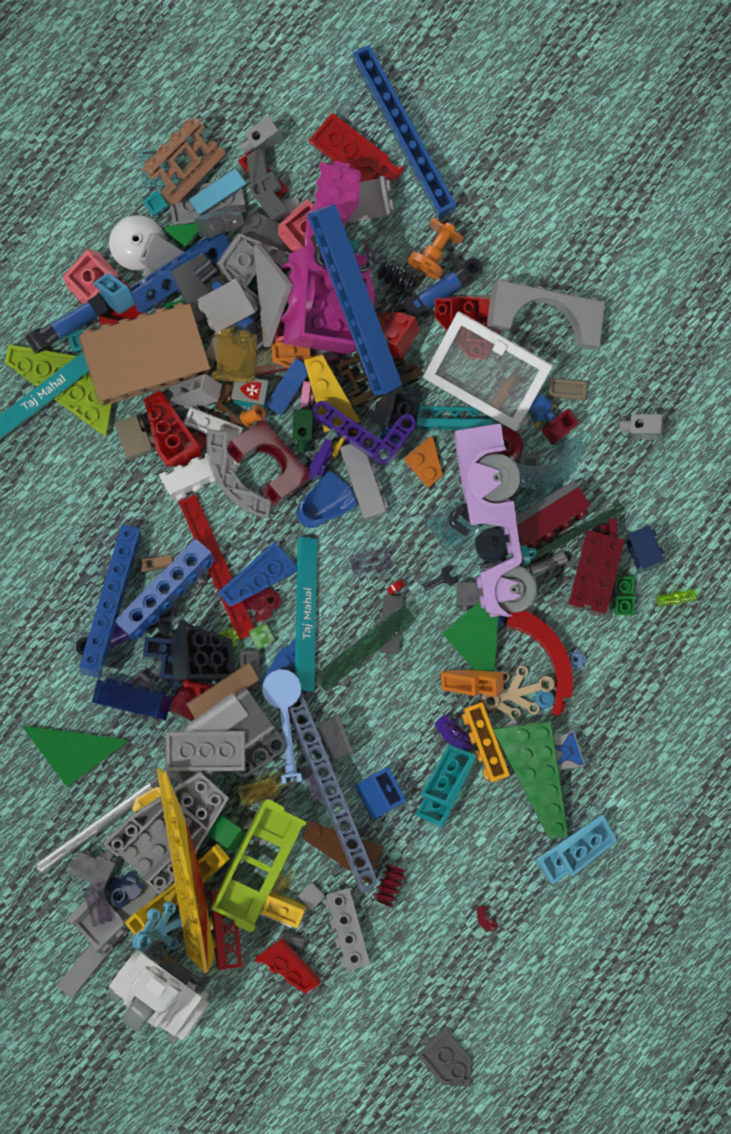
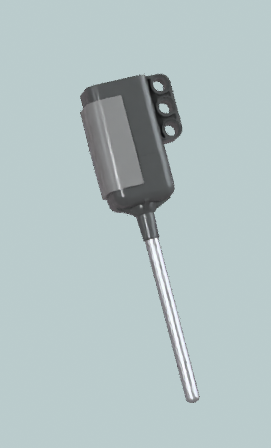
M246 687L235 695L232 692L200 715L199 718L194 719L179 730L245 731V763L250 765V771L246 774L236 771L242 777L251 776L285 750V742L273 726V719L266 716ZM274 740L282 742V748L278 751H274L271 748ZM166 746L164 748L165 769L163 770L167 773L170 782L183 783L199 772L211 780L222 772L166 771ZM259 751H263L266 754L264 762H257L255 759ZM158 775L154 776L146 785L37 862L35 865L37 871L40 873L45 872L130 811L137 797L155 787H159Z

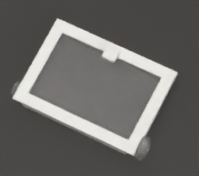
M458 311L431 363L427 362L422 373H424L423 378L522 434L531 419L526 414L553 365Z

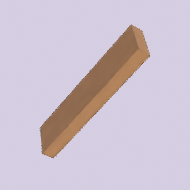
M247 663L188 702L187 706L194 718H199L200 715L232 692L234 695L245 687L247 688L258 681L259 678L251 664Z

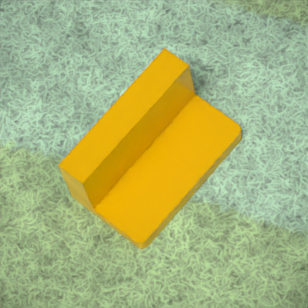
M271 891L261 914L298 929L307 905Z

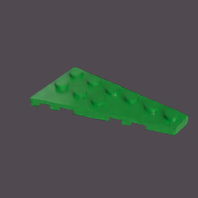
M552 721L493 728L548 838L568 837L569 833Z

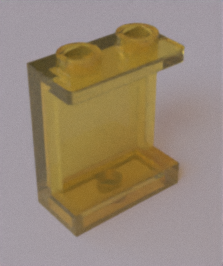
M227 328L214 333V337L218 338L217 370L212 372V379L242 383L255 381L257 335L250 334V331L240 330L239 333L232 332V329Z

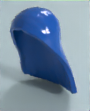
M326 470L315 487L299 503L296 516L304 527L315 528L354 508L357 505V499L345 481L338 475Z

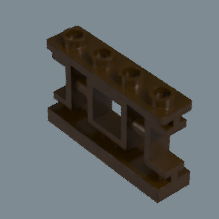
M358 352L353 355V358L348 360L347 358L341 359L334 366L339 379L348 376L352 383L354 391L347 393V397L354 410L385 395H374L372 390L361 394L357 384L366 380L369 386L370 383L363 364L360 363L361 359ZM404 358L393 359L395 367L401 365L405 372V375L400 377L402 385L396 389H401L422 379V373L416 363L407 366ZM360 363L363 374L353 377L349 367Z

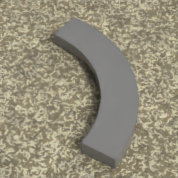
M208 429V461L219 487L240 508L256 516L269 519L271 508L269 499L247 489L231 468L227 451L228 432Z

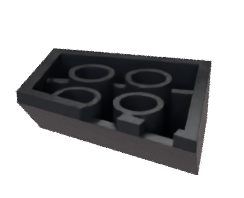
M180 620L171 642L174 681H221L235 672L232 639L215 632H208L203 630L202 627L188 624L187 621Z

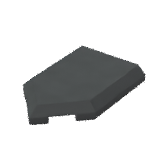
M445 1028L421 1049L417 1056L442 1085L470 1087L472 1058L448 1029Z

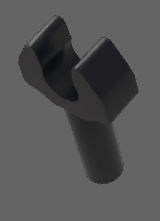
M442 568V573L439 577L422 584L424 590L427 591L442 583L448 584V586L454 585L458 576L452 579L446 577V574L453 571L454 568Z

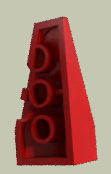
M161 390L145 398L144 402L156 451L166 467L186 466L190 460L201 457L202 454L198 443Z

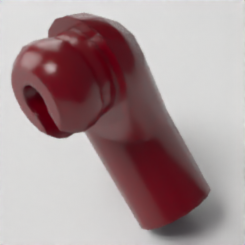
M477 906L478 925L487 932L496 931L498 923L487 917L486 906Z

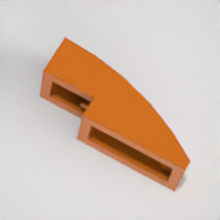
M481 670L442 671L441 688L445 691L471 696L485 694L497 697L504 691L503 673Z

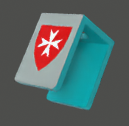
M236 375L231 396L233 404L251 408L255 404H259L265 410L270 387L269 381Z

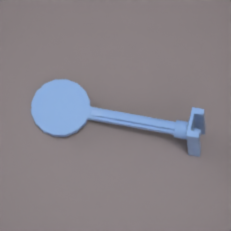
M279 669L271 672L263 682L262 692L266 701L270 705L280 708L287 764L285 765L286 774L281 776L282 784L287 783V777H290V781H294V776H297L298 782L303 781L302 773L297 772V765L294 764L288 707L292 706L301 694V685L294 673Z

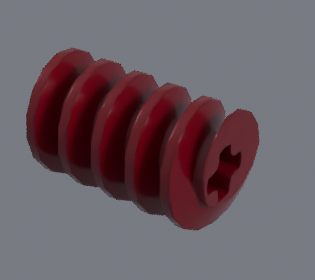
M386 864L385 867L389 871L382 872L386 879H379L383 886H376L380 893H373V896L377 899V902L394 909V905L390 902L397 901L393 894H400L396 887H403L404 884L399 880H406L407 877L403 872L407 871L394 865Z

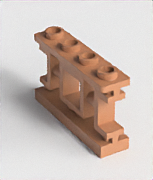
M187 119L182 124L183 127L179 131L174 132L170 136V140L160 146L157 153L147 159L144 167L141 169L144 173L148 174L149 178L155 179L159 176L165 183L166 187L160 193L164 195L163 198L167 203L176 205L226 154L221 147H217L218 144L216 142L210 141L206 145L200 137L199 133L205 128L201 125L200 119ZM189 135L195 141L191 146L184 141ZM199 148L203 153H206L201 159L195 153ZM184 150L191 161L181 170L173 159ZM164 160L170 167L166 172L159 167ZM174 173L180 178L176 184L170 179Z

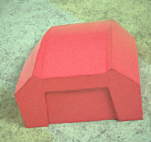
M308 199L302 202L278 225V235L292 252L305 246L307 214L313 207Z
M87 249L63 276V280L73 295L81 303L85 304L90 298L97 294L100 295L93 282L107 273H110L115 278L118 277V274L101 254L93 249Z

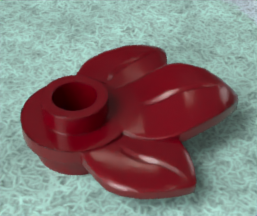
M268 587L246 599L244 605L248 609L256 611L255 622H263L268 620L272 616L273 611L281 606L282 598L277 592L271 591ZM270 598H274V602L270 604Z

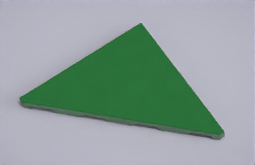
M478 601L442 634L474 670L495 671L498 616L490 617L485 608H481L480 601Z
M29 726L23 727L66 787L71 786L127 743L125 739Z

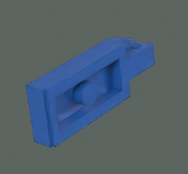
M292 640L288 648L283 647L279 651L262 679L261 684L273 671L279 669L292 670L295 665L294 640Z

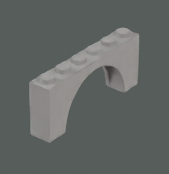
M499 279L492 284L487 328L505 332L511 329L513 318L523 305L533 302L547 303L558 308L570 321L575 335V347L594 350L600 347L605 302L598 301L599 299L593 297L586 299L581 298L579 294L567 295L563 294V291L560 290L547 291L545 287L536 286L533 288L528 287L526 283L514 284L510 283V280Z

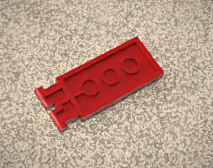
M333 113L329 115L309 139V144L331 161L348 163L351 168L359 170L361 173L360 182L380 179L381 176L395 182L405 170L402 166L396 167L389 162L390 157Z

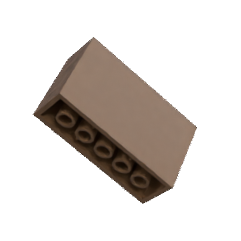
M179 303L169 310L161 308L156 310L155 314H140L137 316V319L131 321L130 318L123 319L117 325L105 324L99 330L93 331V329L83 331L82 335H79V344L99 407L209 374L210 366L190 304Z

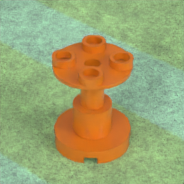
M432 218L429 225L438 233L436 239L431 246H426L422 254L411 253L407 261L417 271L421 269L425 272L424 275L438 280L443 274L442 268L437 264L443 256L441 250L448 240L460 244L464 237L455 232L456 228L452 224L446 223L444 225L439 220Z

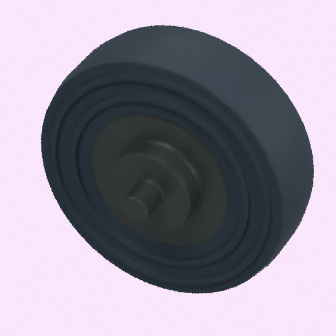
M489 528L482 531L475 540L477 554L485 561L495 562L501 560L507 555L506 542H509L508 536L497 528Z

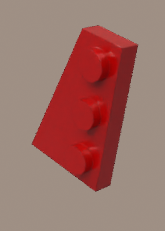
M283 938L273 943L254 959L257 963L260 964L262 962L270 967L269 970L274 974L277 972L284 976L288 983L305 994L321 982V979Z

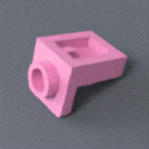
M303 381L301 410H308L309 404H313L314 395L310 381Z

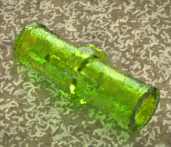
M695 589L679 592L675 590L673 593L656 595L657 606L663 607L674 604L679 606L680 603L696 601Z

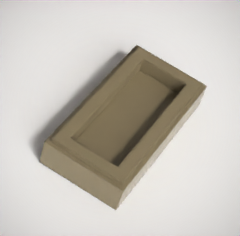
M549 378L547 398L586 401L587 381Z

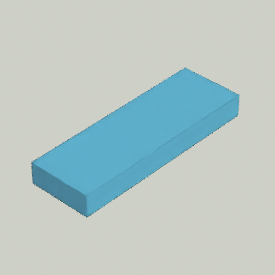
M234 169L189 199V202L199 216H201L245 187L246 183L238 171Z

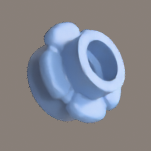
M580 650L568 653L571 667L575 669L581 668L586 661L585 655Z

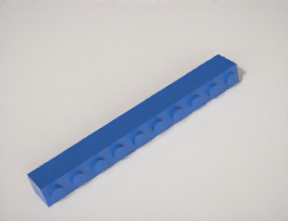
M367 45L353 52V62L438 219L455 212L456 204L371 46Z
M336 204L323 206L308 213L307 217L373 394H386L402 385L399 373L393 362L387 340L382 332L380 321L377 318L373 302L370 299L367 286L361 275L360 267L355 259L353 248L348 240L346 229L341 221L339 210Z

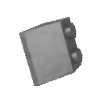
M339 715L317 725L319 728L317 732L321 741H324L326 746L324 749L328 759L335 762L353 754Z

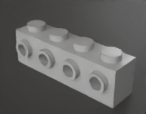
M351 444L340 447L364 522L386 515L385 509H388L386 499L381 498L379 492L382 491L380 481H375L373 474L376 473L373 462L369 463L367 455Z
M350 888L327 894L328 898L324 899L327 911L331 910L333 917L329 919L332 930L336 929L338 937H335L337 949H342L343 956H340L342 967H347V971L370 965Z

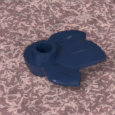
M129 871L120 880L111 877L108 883L111 902L118 908L126 906L130 900L137 899L144 889L143 883H137V878L133 871Z

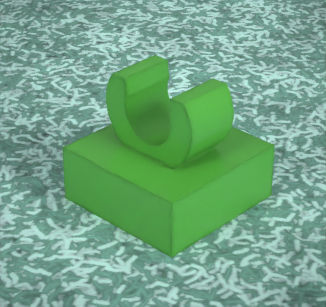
M266 622L249 631L257 649L264 648L275 641Z

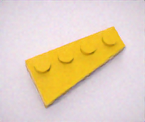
M318 354L304 358L315 402L325 401L354 422H360L323 355ZM320 408L318 413L319 415H325L327 410ZM335 419L332 424L335 426L342 425L343 421L341 419ZM322 424L324 432L330 431L329 428Z

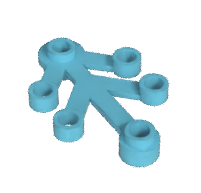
M166 901L163 904L162 910L164 913L161 918L160 911L154 908L148 911V922L143 931H139L133 938V947L139 951L148 949L155 938L164 942L165 946L170 949H175L178 946L177 938L165 934L182 926L180 915L178 919L167 923L171 914L175 912L176 905L174 903ZM159 920L155 929L151 931L155 922Z

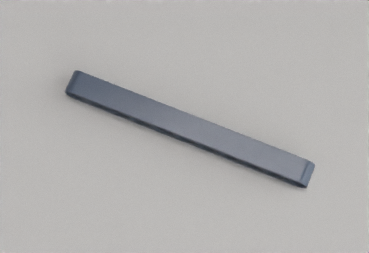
M300 694L297 701L301 705L298 707H288L290 719L356 884L360 891L365 893L371 892L376 884L375 873L305 699ZM304 718L307 720V723L302 725L297 720ZM310 735L315 740L307 742L304 738ZM319 753L322 757L319 760H315L311 755ZM320 771H326L329 775L327 777H321L318 773ZM332 788L336 793L328 795L326 789ZM340 806L343 811L336 813L333 811V807ZM347 824L350 830L343 831L340 825ZM355 842L357 844V848L350 849L348 848L347 843ZM356 860H362L365 863V865L363 867H357L354 864V862ZM369 878L372 884L366 886L362 883V879Z

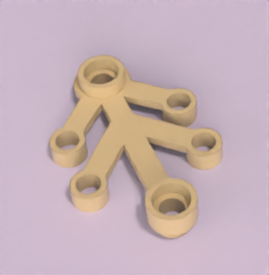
M519 666L516 670V676L506 693L499 694L497 697L484 694L481 698V703L483 702L486 710L493 711L498 709L515 720L521 716L520 710L510 708L502 703L503 701L510 700L527 709L530 714L535 715L539 711V706L520 696L540 690L549 692L554 688V680L549 676H545L540 679L539 683L517 689L522 679L528 674V669L525 666ZM520 668L525 669V675L519 674ZM506 671L500 672L507 675V680L503 681V684L508 682L509 674ZM544 681H548L550 683L549 688L543 687L542 684ZM493 698L494 704H488L487 699ZM531 705H535L537 707L536 712L530 711ZM517 711L518 717H512L511 712Z

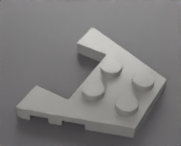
M239 233L216 265L228 282L241 275L244 283L248 286L256 274L254 245H261L280 269L281 265L289 261L291 253L262 244L258 240ZM248 289L258 306L259 297Z

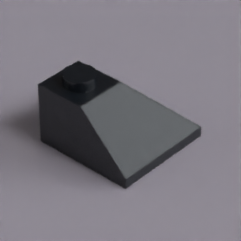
M394 389L386 393L375 404L372 422L386 427H393L402 415L409 414L414 417L416 425L422 392ZM409 421L402 423L403 428H410L412 426Z

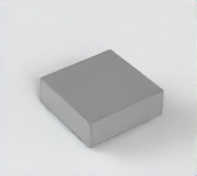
M313 883L298 896L311 911L325 898Z

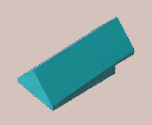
M448 745L420 794L424 797V800L415 815L441 830L477 756Z

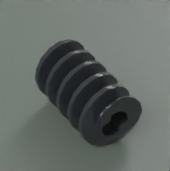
M385 256L378 268L377 279L382 280L384 278V283L386 284L391 281V287H395L398 284L397 289L400 291L404 288V293L408 294L415 285L418 275L413 277V270L407 274V267L400 270L399 263L393 267V260L387 264V257Z

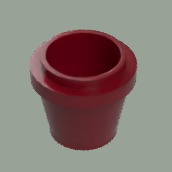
M182 684L170 700L168 712L193 721L195 718L187 703L196 698L194 689L185 688Z

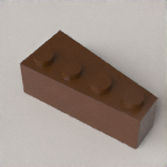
M309 821L303 840L351 871L335 829ZM361 839L375 873L383 847ZM355 842L347 843L348 848H357V844ZM356 860L354 862V864L357 867H363L365 865V863L362 860ZM369 878L362 879L368 884H371V880Z

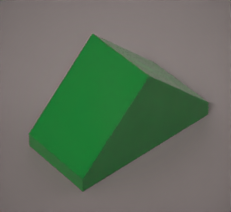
M196 223L165 226L166 235L185 250H188L200 237Z

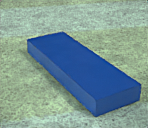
M297 357L295 358L266 404L267 407L280 415L283 414L308 375L305 363Z

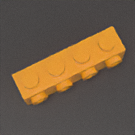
M483 702L465 708V714L462 715L465 726L469 725L471 732L468 734L471 743H476L478 751H475L479 762H483L485 769H482L485 780H489L491 784L509 777L508 769Z

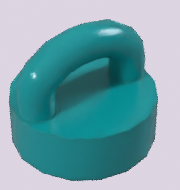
M527 545L520 546L521 564H530V559L536 557L537 550L535 548H528Z

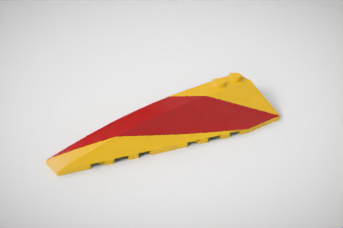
M158 768L157 775L186 955L203 973H208L215 957L214 949H216V942L211 935L213 924L208 916L199 864L189 829L167 773Z

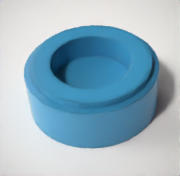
M540 690L535 696V703L541 709L550 708L555 700L551 691L544 692Z

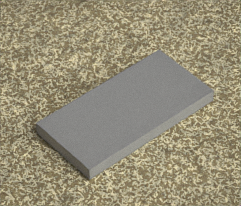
M214 182L195 185L176 205L169 203L173 226L196 223L195 218L200 216L189 202V199ZM243 188L203 215L225 206L239 207L242 215L247 214Z
M166 731V771H245V731Z

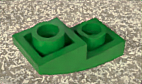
M634 576L615 577V615H635Z

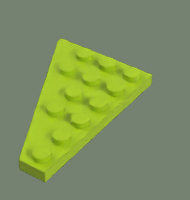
M8 344L5 364L37 387L77 356L50 351L34 354L31 348ZM88 373L54 400L101 435L107 436L113 403L99 407Z

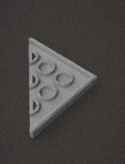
M254 245L264 347H270L293 284L261 245Z

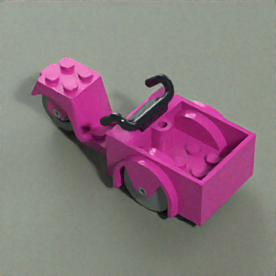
M337 161L332 164L320 162L321 173L315 183V204L308 213L323 206L336 204L344 226L359 206L361 173L359 170L351 168L348 163ZM307 217L305 246L289 255V262L281 265V269L289 271L286 277L293 284L283 311L284 315L280 319V322L285 323L283 344L350 354L357 351ZM366 244L364 250L367 256L354 254L360 267L361 275L374 307L375 289L370 278V272L375 264V253L371 245Z

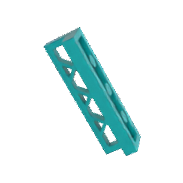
M419 406L417 430H464L493 425V418L489 416V420L477 419L476 416L481 411L474 407ZM421 411H429L434 417L432 419L421 418ZM443 411H448L453 417L451 419H440L438 416ZM461 412H467L471 418L459 419L457 416Z

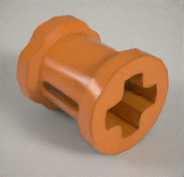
M255 404L251 410L243 411L240 414V419L246 427H251L254 422L264 420L266 414L259 404Z

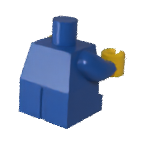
M539 392L528 410V413L533 416L532 423L536 427H539V424L541 425L542 421L546 418L549 421H553L555 415L552 412L554 408H557V405L552 400L547 401Z

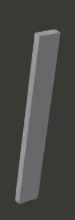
M145 878L141 882L144 884L141 895L135 900H130L126 906L117 911L125 922L158 894L145 882ZM119 939L113 944V948L119 942ZM90 944L56 986L73 998L110 951L101 955Z

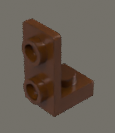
M227 383L220 392L218 401L215 402L217 404L215 408L223 415L225 412L231 416L229 420L235 425H242L244 427L245 425L241 419L224 405L226 402L230 403L232 401L233 387Z

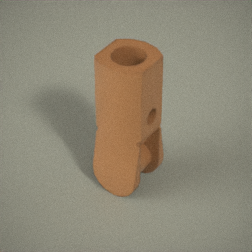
M172 555L138 560L141 567L139 573L166 569L173 562ZM153 561L154 567L148 568V562Z

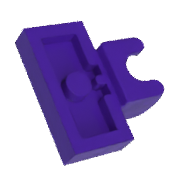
M325 439L319 453L316 452L309 467V478L316 481L317 476H323L333 449L330 448L332 441Z
M444 714L435 722L436 728L447 743L467 752L473 748L469 741L470 737L464 731H459L461 727L454 718L450 720Z

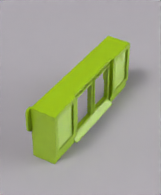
M269 799L262 800L210 906L211 909L235 920L236 926L248 932H253L256 927L255 922L302 826H305L307 822L284 811L283 806ZM253 834L281 847L272 866H268L244 854ZM241 859L268 872L260 891H256L232 879Z

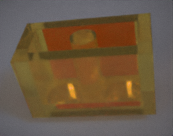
M276 777L237 787L243 807L261 803L262 800H273L281 797Z

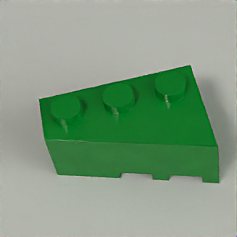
M219 814L205 838L209 841L215 839L222 850L226 852L229 849L236 854L246 832Z

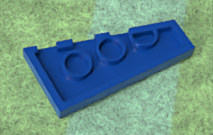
M273 542L217 594L231 608L297 573V566Z

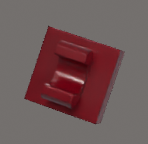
M609 519L608 525H599V533L617 538V519Z

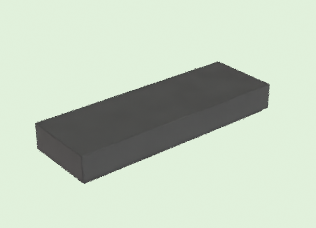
M384 595L380 653L399 654L403 596Z

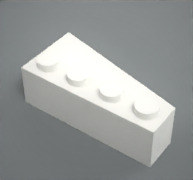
M207 453L203 459L202 457H196L190 460L186 467L184 465L174 467L173 471L168 475L165 472L159 474L172 501H181L187 497L186 494L193 491L196 493L204 488L203 485L209 482L211 484L217 482L211 471ZM228 453L231 468L236 472L240 464H237Z

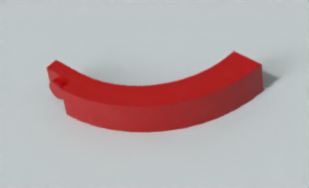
M524 610L516 613L509 612L512 617H508L506 627L523 632L533 638L545 650L551 660L556 678L555 700L551 715L559 717L561 712L564 713L566 701H563V698L571 699L573 690L572 667L566 649L555 632L538 617Z

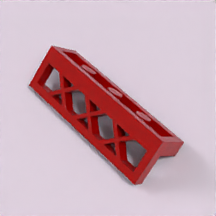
M218 890L209 891L210 906ZM211 909L213 937L216 942L215 958L217 970L242 967L239 927L235 925V920L227 926L222 922L223 914ZM228 931L235 935V941L231 946L224 942V936ZM230 950L237 955V964H226V956Z

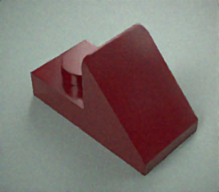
M567 408L541 431L551 445H554L568 433L575 431L580 422L571 409Z

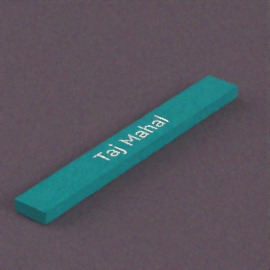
M83 353L79 354L0 414V440L88 374Z
M299 537L297 551L295 675L300 681L301 691L312 692L314 691L317 539Z

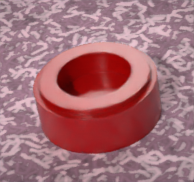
M400 579L386 590L389 595H393L405 587L406 584Z

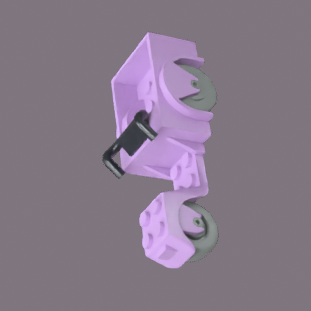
M501 423L458 430L454 432L465 504L454 507L448 516V523L465 537L470 530L457 521L460 515L468 521L469 525L484 523L503 527L504 534L509 536V542H506L507 553L511 554L512 557L480 571V576L476 577L477 586L479 589H482L483 596H479L481 608H485L490 617L500 615L512 617L507 612L516 613L527 609L533 603L537 594V585L533 575L525 568L518 566L522 562L516 514L514 501L508 499L519 487L520 471L516 463L506 455H485L505 450Z

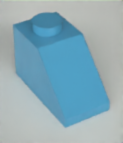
M110 273L93 282L108 305L117 313L121 314L135 304L128 286Z

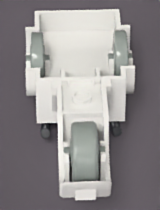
M156 939L145 953L137 950L125 963L109 985L113 990L110 999L116 1003H119L122 998L124 999L123 1004L128 1009L122 1018V1022L132 1030L138 1032L148 1022L155 1028L161 1027L168 1031L167 1040L172 1044H176L179 1039L183 1040L185 1036H189L209 1007L210 1003L206 1000L209 993L204 989L210 983L211 977L205 975L203 978H198L166 955L160 948L162 945L161 940Z

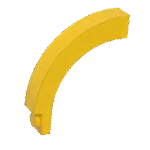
M218 844L212 847L198 861L203 884L230 860ZM175 882L135 912L125 922L134 935L139 931H143L149 920L147 913L150 909L154 908L160 911L161 918L164 913L162 907L166 901L174 903L176 907L179 906Z

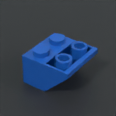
M389 767L371 775L354 786L372 820L407 802Z

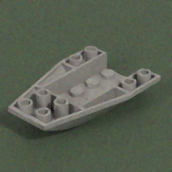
M201 772L173 788L187 823L195 853L229 799ZM160 796L131 814L103 842V845L117 857L120 855L143 875L145 882L159 895L174 881Z

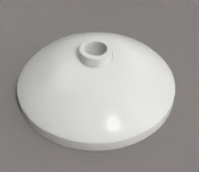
M141 215L130 216L121 220L114 227L110 235L109 246L112 256L121 266L127 269H146L147 266L139 262L150 233L157 234L165 240L162 228L153 219ZM139 237V241L134 242L133 238Z

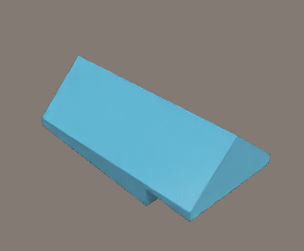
M601 815L535 859L534 862L553 885L567 873L574 876L617 842V839L605 817Z

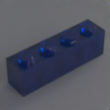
M106 678L105 681L97 680L91 702L166 721L172 698L165 696L166 692L155 689L153 693L149 692L150 689L147 687L138 686V689L133 688V684L122 682L119 685L116 680Z

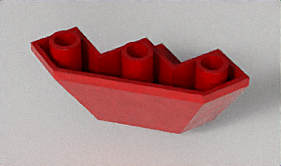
M491 295L435 298V318L448 331L459 311L487 327ZM462 325L454 338V341L469 358L488 359L495 345ZM492 330L501 335V331Z

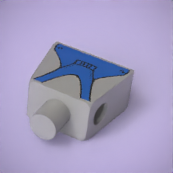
M574 730L554 740L559 770L585 766Z

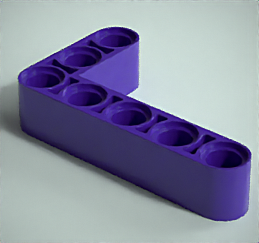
M319 401L313 407L314 417L317 421L382 466L389 465L415 431L414 417L405 414L398 419L384 440L381 441L329 403ZM320 408H325L327 413L319 415L317 411ZM335 419L343 421L340 426H335L332 423ZM409 421L412 426L405 429L402 427V423ZM350 430H356L358 431V435L356 437H350L348 435V432ZM397 436L401 441L398 444H394L390 441L391 438ZM366 441H372L374 446L366 448L363 444ZM384 451L388 452L390 456L387 459H382L379 457V454Z

